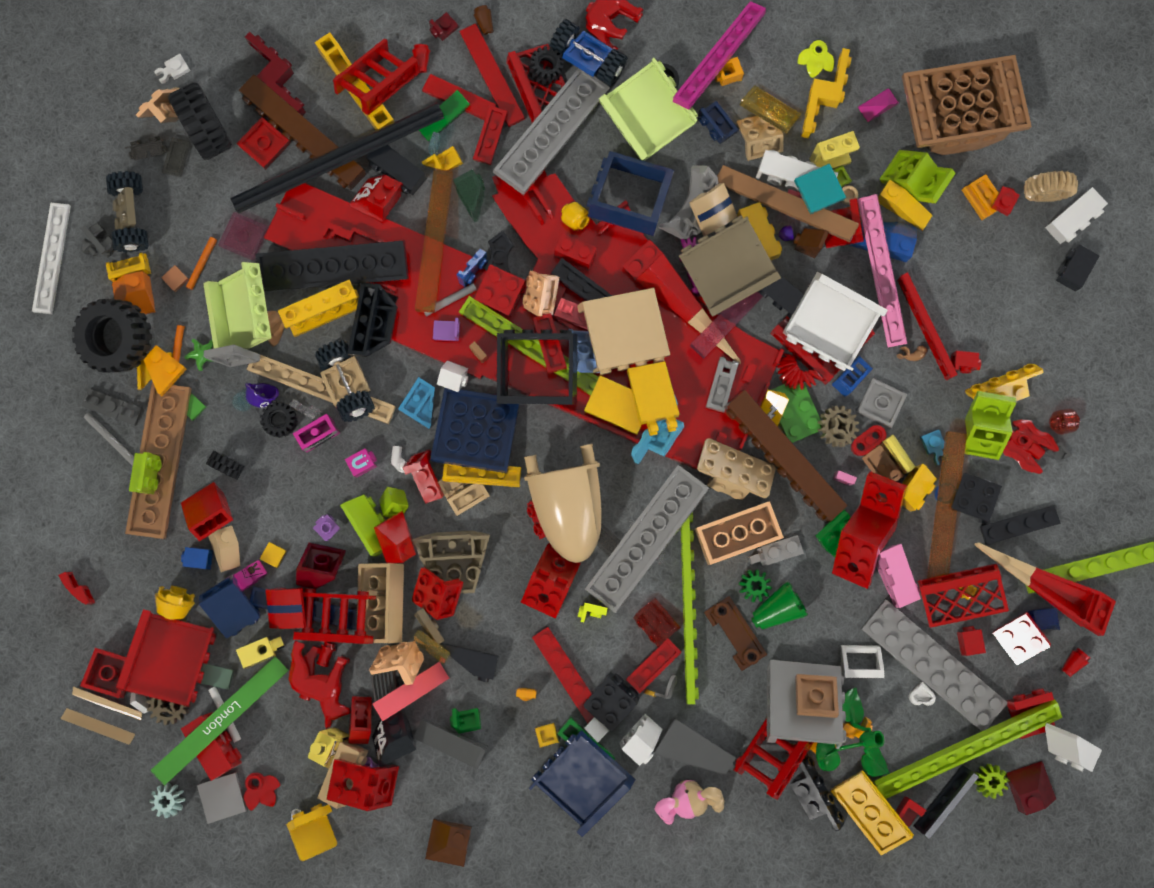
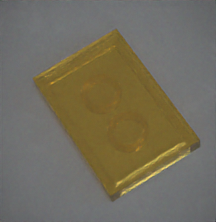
M755 85L739 104L786 134L801 115L798 111Z

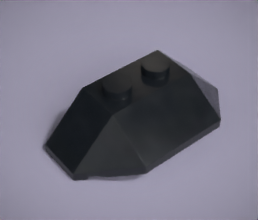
M361 284L348 355L367 357L391 343L398 307L380 284Z

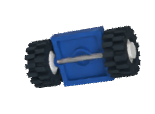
M564 19L559 24V27L556 28L549 46L553 48V51L558 50V54H561L563 59L590 76L594 77L597 74V79L609 86L615 84L627 64V56L616 49L610 48L585 31L579 35V26L568 19Z

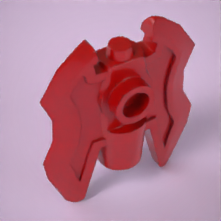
M1021 419L1013 421V427H1017L1018 430H1012V434L1003 451L1004 456L1015 459L1021 468L1028 472L1041 474L1043 470L1033 458L1039 460L1044 455L1045 450L1042 447L1054 452H1058L1059 447L1049 433L1037 429L1031 420Z

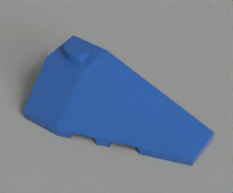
M883 222L890 258L907 262L913 255L917 241V227L900 222ZM861 223L864 242L848 245L868 251L863 224Z

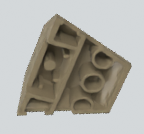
M472 530L437 532L412 539L425 568L444 582L454 579L463 581L460 594L475 593L490 534Z

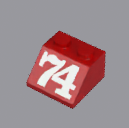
M387 175L368 178L349 206L383 222L401 197L402 183Z

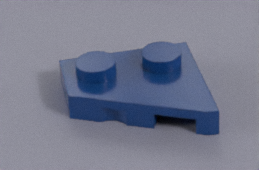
M479 249L467 262L466 269L463 272L460 270L456 274L459 284L467 287L468 284L471 285L477 277L475 274L479 269L482 270L488 262L485 251Z

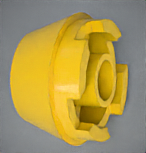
M160 586L158 593L155 594L156 612L170 620L184 619L195 604V594L189 595L186 593L187 589L177 586H171L170 589H164L165 587Z

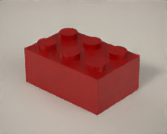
M213 712L201 715L182 727L181 731L185 738ZM223 731L197 755L199 762L211 781L242 763L240 760L242 758L241 753L231 745L232 739L227 731Z

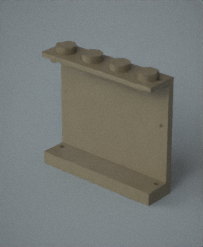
M742 215L732 220L733 225L728 228L723 225L716 229L714 236L709 238L706 235L697 240L699 244L693 248L689 245L680 250L682 254L679 257L712 317L781 278L750 224L749 218H743Z

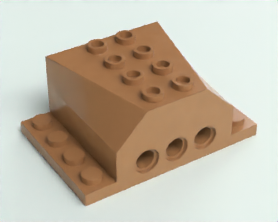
M1016 55L907 72L902 75L917 148L929 146L930 152L940 155L979 150L1004 140L1011 132L1029 130L1032 127Z

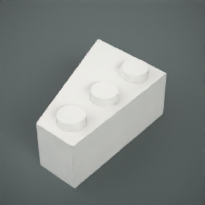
M644 714L619 742L621 749L639 766L642 763L647 764L653 757L652 752L663 729L649 716Z

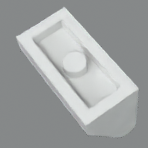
M841 645V674H844V678H884V665L880 645ZM846 653H876V669H849Z

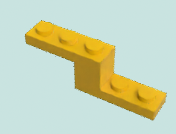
M843 48L839 55L834 82L814 78L810 88L801 137L809 138L810 134L815 132L816 122L813 121L814 116L818 115L820 105L837 108L839 103H843L845 92L842 89L843 85L846 86L848 74H845L846 68L850 67L852 57H849L850 49Z

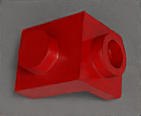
M1003 186L998 190L991 208L1008 216L1020 195L1014 189Z

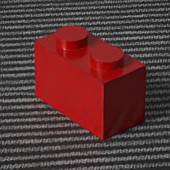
M561 233L554 249V257L558 259L563 258L568 263L589 271L597 248Z

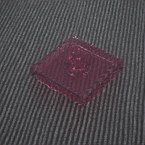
M233 212L218 246L254 261L255 254L258 252L269 227Z

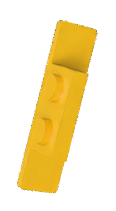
M1027 364L1018 370L1008 371L1000 377L990 378L987 382L972 385L971 388L965 390V393L972 399H974L977 391L1015 397L1016 401L1030 396L1027 379L1044 372L1036 364Z

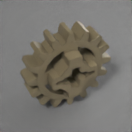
M833 406L826 409V413L820 415L823 420L818 421V424L821 425L818 431L823 432L820 438H826L825 443H832V447H838V445L839 447H844L845 444H851V439L857 438L854 432H859V429L855 428V425L859 424L858 421H854L856 414L851 415V409L845 410V406H840L839 408L838 406Z
M155 698L146 701V703L151 704V707L147 708V711L153 712L150 717H157L156 723L163 721L164 725H168L171 721L172 724H175L177 719H184L183 714L189 713L186 706L181 705L179 707V704L170 702V706L167 707V701ZM168 712L170 715L172 714L173 716L163 715V713Z

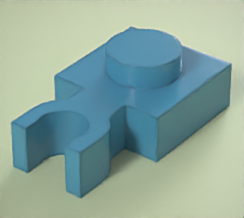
M939 430L920 437L927 454H934L936 466L940 464L938 461L939 456H942L945 462L949 461L947 455L942 451L947 446Z

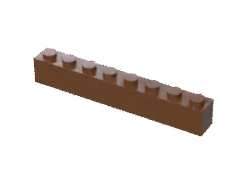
M254 74L239 89L242 95L241 99L248 106L252 104L256 108L255 112L260 117L264 118L266 116L269 119L268 122L274 128H280L283 131L282 134L289 141L293 140L297 143L295 146L302 153L307 152L310 154L309 158L311 160L339 148ZM353 160L326 174L330 177L334 175L341 187L344 189L348 187L352 191L365 177L366 172Z
M745 390L740 391L724 406L727 410L725 411L727 416L739 423V429L745 435L748 434L752 438L751 442L757 449L761 448L767 461L774 463L778 467L777 472L783 478L787 477L791 482L789 484L791 488L803 495V501L816 510L815 514L820 520L832 521L848 506Z

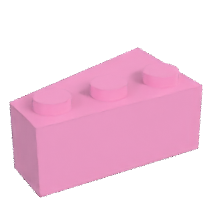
M902 544L892 545L883 549L877 558L876 567L893 605L896 608H901L920 600V589L914 581Z

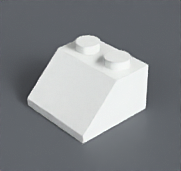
M1046 723L1045 731L1048 751L1056 755L1055 760L1066 765L1070 762L1072 763L1071 767L1082 772L1083 769L1092 772L1102 750L1073 733Z

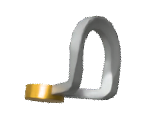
M672 675L670 677L665 695L645 689L644 694L670 699L677 683V676Z

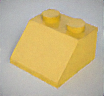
M920 464L915 466L902 482V484L907 486L902 506L910 512L916 509L919 510L925 502L923 498L926 494L929 495L935 488L934 482L936 477L926 465Z

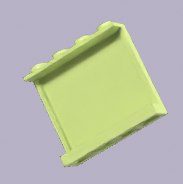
M655 58L609 94H604L599 98L600 104L642 161L654 155L697 123L696 118L698 117L693 107L688 110L673 102V96L677 93L676 83L671 76L667 77L664 72L666 70L660 60L657 62Z
M242 262V269L219 282L207 281L203 283L214 348L236 345L244 349H250L271 339L259 263Z

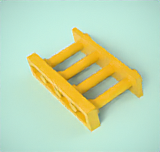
M349 279L278 310L284 327L286 329L290 327L293 336L297 337L356 311L359 294L357 289L354 290Z

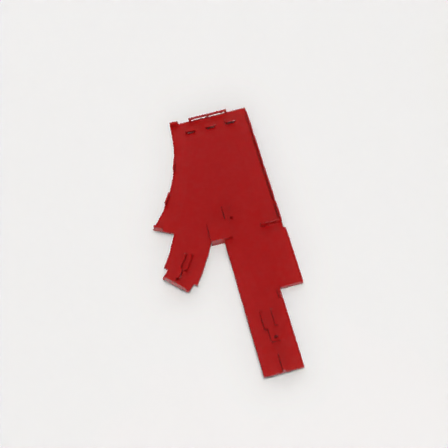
M544 170L524 195L497 175L492 177L498 194L492 195L493 199L524 244L538 259L533 271L539 274H551L561 260L554 257V249L562 233L597 248L589 271L576 265H571L612 296L646 290L623 267L648 241L643 233L613 225L599 235L597 231L607 222L601 221L596 225L590 217L585 228L572 230L562 222L561 211L566 204L576 201L571 197L555 173L547 176ZM306 183L286 191L281 203H277L275 206L277 211L264 239L289 250L405 240L409 279L368 282L380 284L386 293L398 297L395 303L398 309L392 341L444 364L446 361H450L468 368L467 374L478 379L484 376L497 382V337L459 313L469 296L475 298L487 272L484 268L482 270L479 269L475 274L477 277L472 284L475 285L476 291L427 317L423 309L465 288L459 284L456 274L460 270L463 272L466 269V264L472 256L386 218L381 222L350 207L349 202ZM626 200L617 206L631 211ZM559 282L554 313L552 315L556 332L560 333V330L569 329L588 331L585 328L554 317L561 298L576 304L585 301ZM526 285L512 316H508L485 305L521 329L534 330V333H536L532 318L538 316L525 309L523 305V297L527 289ZM694 296L741 361V364L738 363L728 402L740 391L745 390L761 406L772 375L780 362L784 350H778L748 335L718 314L712 317L701 296ZM657 298L670 355L665 357L664 361L674 395L678 402L679 417L675 419L684 423V428L665 457L698 471L697 466L706 439L716 440L740 451L748 434L745 435L739 429V423L735 419H730L725 412L706 408L719 358L724 357L730 362L734 359ZM455 318L459 319V341L433 340L434 321H455ZM559 340L563 355L569 358V340ZM474 341L488 357V360L484 363H481L469 348V345ZM508 344L509 388L527 396H569V382L555 373L548 374L546 367ZM648 361L647 365L654 363L653 361ZM635 364L629 365V368L636 367ZM723 367L722 372L729 373L730 369ZM618 368L611 369V373L603 375L593 373L598 377H605L631 389L627 373L628 369L618 371ZM578 387L577 404H547L636 444L641 440L644 430L648 429L647 423L642 424L636 435L585 412L584 410L590 395Z

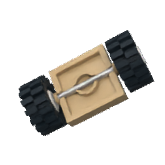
M336 340L334 343L324 344L323 348L320 347L319 351H316L315 357L320 369L323 370L320 374L342 421H357L359 418L363 419V416H368L375 409L368 393L371 390L357 358L347 354L348 343L344 342V340L340 342Z

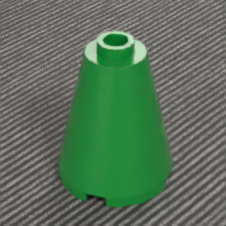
M789 581L778 588L753 612L754 617L751 619L756 628L760 627L763 630L808 616L805 606L798 594L792 590L793 586Z

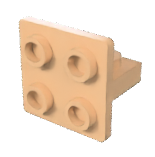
M176 89L156 90L151 95L152 99L139 107L140 111L136 116L138 118L155 116L160 123L176 122L179 120L168 99L169 94L176 91Z
M529 271V276L526 278V294L523 297L524 308L536 316L549 313L553 315L560 277Z

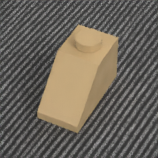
M233 526L218 529L210 534L208 537L220 571L224 572L239 567V543Z

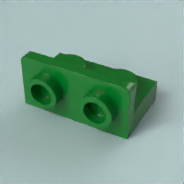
M845 510L839 513L815 535L821 546L833 557H836L841 531L851 518Z

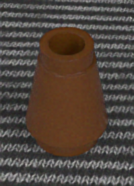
M487 5L475 8L473 16L483 35L493 33L491 10L488 9Z

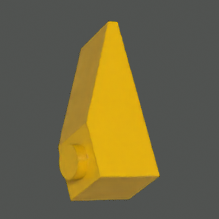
M891 180L887 182L878 196L880 205L922 231L933 216L906 189Z

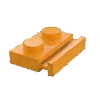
M986 174L961 190L981 220L997 212L991 206L998 191Z

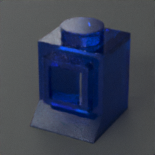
M1057 608L1027 611L1041 630H1060Z

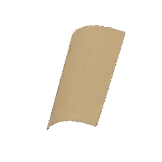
M73 687L72 695L138 720L142 718V712ZM66 708L61 717L64 721L128 745L135 736L134 733Z

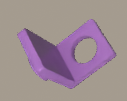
M455 318V321H434L433 340L459 341L460 321L458 318Z

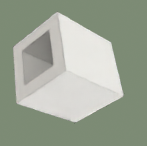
M446 361L440 369L437 385L459 392L468 383V368Z

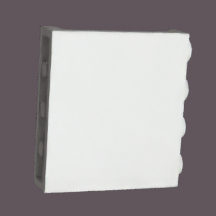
M817 272L785 327L783 334L787 336V341L795 345L797 342L804 345L802 349L812 354L816 351L820 354L819 358L829 362L832 360L836 362L835 366L845 371L847 368L853 371L854 368L851 365L880 315L884 317L888 310Z

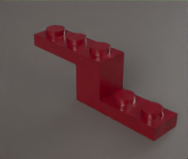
M249 32L245 36L248 44L269 61L268 65L257 77L303 116L306 113L303 108V102L297 97L295 99L291 97L290 91L283 86L294 74L291 69L292 64L286 58L281 59L273 47L270 46L268 48L265 45V41L259 35L254 36Z

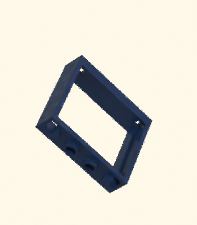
M610 151L608 157L603 158L601 165L603 171L599 170L596 178L598 184L594 183L591 192L593 198L589 197L587 207H590L588 217L654 236L674 170ZM610 168L662 183L651 217L598 202Z

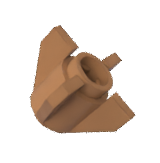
M267 311L271 331V339L268 342L274 347L279 343L285 327L277 311Z

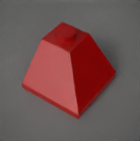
M403 511L398 512L374 527L386 563H403L416 555L415 545L412 542L413 538Z

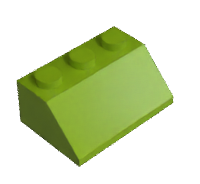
M363 494L341 504V508L369 554L375 557L382 554L383 552L374 527L384 522L385 518L381 513L377 514L375 511L376 504L372 497L368 498Z

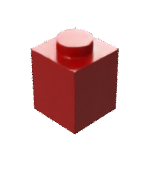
M967 626L962 627L963 631L957 632L961 655L970 656L986 653L982 629Z

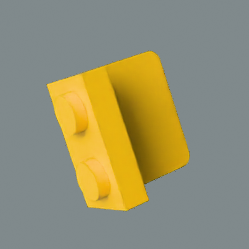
M322 803L310 808L311 812L304 814V811L293 815V820L286 824L301 861L310 859L337 846V840L327 817L332 812L329 804L323 806Z

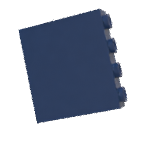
M581 730L576 736L572 734L565 742L567 746L565 748L561 746L555 752L553 760L550 758L542 766L544 769L542 772L538 770L531 778L533 783L529 789L532 790L535 785L538 786L580 825L577 833L583 837L631 789L636 779Z

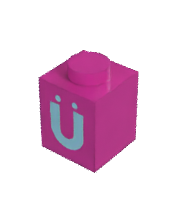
M366 448L345 459L353 476L356 478L377 467L375 464L377 461L376 456Z

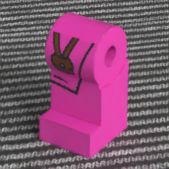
M260 560L234 574V577L237 579V585L243 592L268 573Z

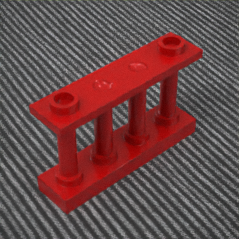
M384 38L333 79L335 93L338 95L344 89L348 90L361 99L362 111L369 115L419 74L418 60L412 56L403 62L389 52L388 40ZM385 58L399 68L394 72H390L378 64V62ZM372 68L384 76L385 79L378 83L365 73ZM359 78L373 89L368 93H364L352 83Z
M304 589L303 596L306 597V627L302 628L301 632H294L293 640L373 644L374 636L366 635L365 615L366 600H376V596H370L369 591H357V595L316 593V589ZM314 597H323L322 623L319 632H313L314 628H312ZM331 598H341L339 630H337V633H331V629H329ZM349 599H358L357 630L354 631V634H349V630H347Z
M766 718L743 756L736 760L734 771L741 775L744 771H747L767 785L768 791L766 793L778 800L814 742L799 741L797 745H792L785 739H777L775 743L787 750L790 755L786 762H781L760 747L767 737ZM755 754L778 769L779 773L775 779L769 778L749 764Z

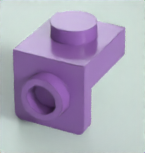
M327 514L326 516H321L316 521L313 529L325 541H328L340 530V527L335 523L336 520Z

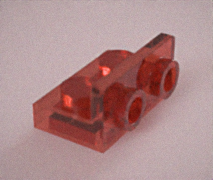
M656 598L640 609L633 617L636 624L645 631L650 641L655 643L657 647L681 628Z

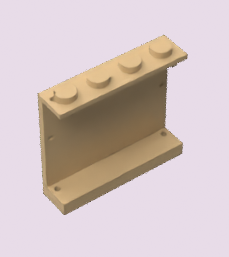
M654 288L584 301L577 306L579 313L584 312L597 365L593 373L600 372V375L612 372L611 369L618 368V371L628 369L629 365L635 364L636 367L647 365L648 361L659 363L663 362L664 358L670 355Z

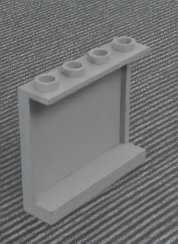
M780 660L769 661L767 666V742L775 743L777 739L836 744V749H840L843 742H846V730H843L846 713L842 711V704L845 702V693L842 692L844 674H841V666ZM797 674L837 677L839 716L837 718L797 715L795 683Z

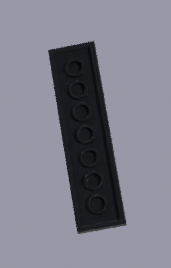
M405 240L255 254L256 263L260 265L264 291L333 286L349 279L351 284L409 279Z

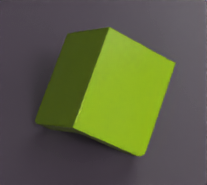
M387 487L379 499L382 514L385 517H392L400 511L405 513L409 507L405 491L401 489Z

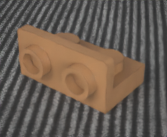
M883 442L862 457L869 469L876 474L894 481L899 480L905 475Z

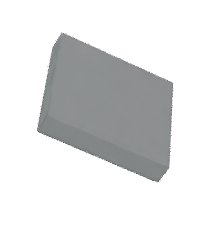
M236 345L204 350V357L206 359L228 367L260 361V354Z
M872 378L856 412L891 429L907 394Z
M237 772L197 785L207 824L247 811Z

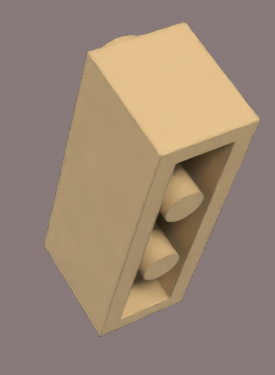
M348 741L340 742L317 798L336 809L345 807L346 805L326 800L334 759H342L365 765L368 750L357 744L348 743ZM350 778L346 782L349 789L353 787V782Z

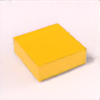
M269 542L260 560L278 568L287 551Z
M554 723L535 728L540 748L559 742Z

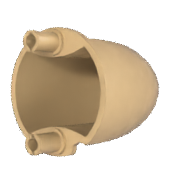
M593 444L580 446L584 462L582 466L546 473L539 472L536 455L524 457L528 473L524 479L528 481L533 505L544 534L558 554L574 563H580L591 556L597 546L601 532V496L597 467H600V463L595 461Z

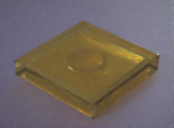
M418 630L415 633L413 641L433 658L445 665L450 653L422 631Z

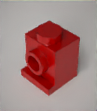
M955 351L951 354V362L956 371L960 370V373L969 374L974 370H980L981 359H979V353Z

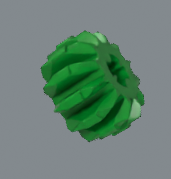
M758 569L754 571V575L751 570H748L749 578L746 575H742L741 578L745 582H738V585L744 586L739 592H747L744 595V599H748L751 596V602H755L757 596V599L761 602L763 601L762 595L765 597L769 596L765 590H772L771 586H766V583L771 582V579L764 580L766 573L763 572L759 576ZM758 581L759 585L757 586H760L759 590H752L751 587L753 586H751V583Z

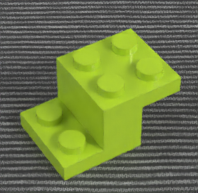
M899 150L879 180L883 184H887L891 180L906 189L917 201L936 204L956 173L952 168L937 167L927 152Z
M977 391L965 417L967 435L961 446V453L996 460L1000 459L1012 434L1010 416L1017 403L1015 397Z

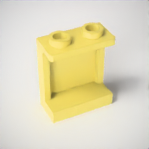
M854 131L817 143L809 158L810 161L818 167L830 164L832 169L850 164L852 161L849 153L860 148Z

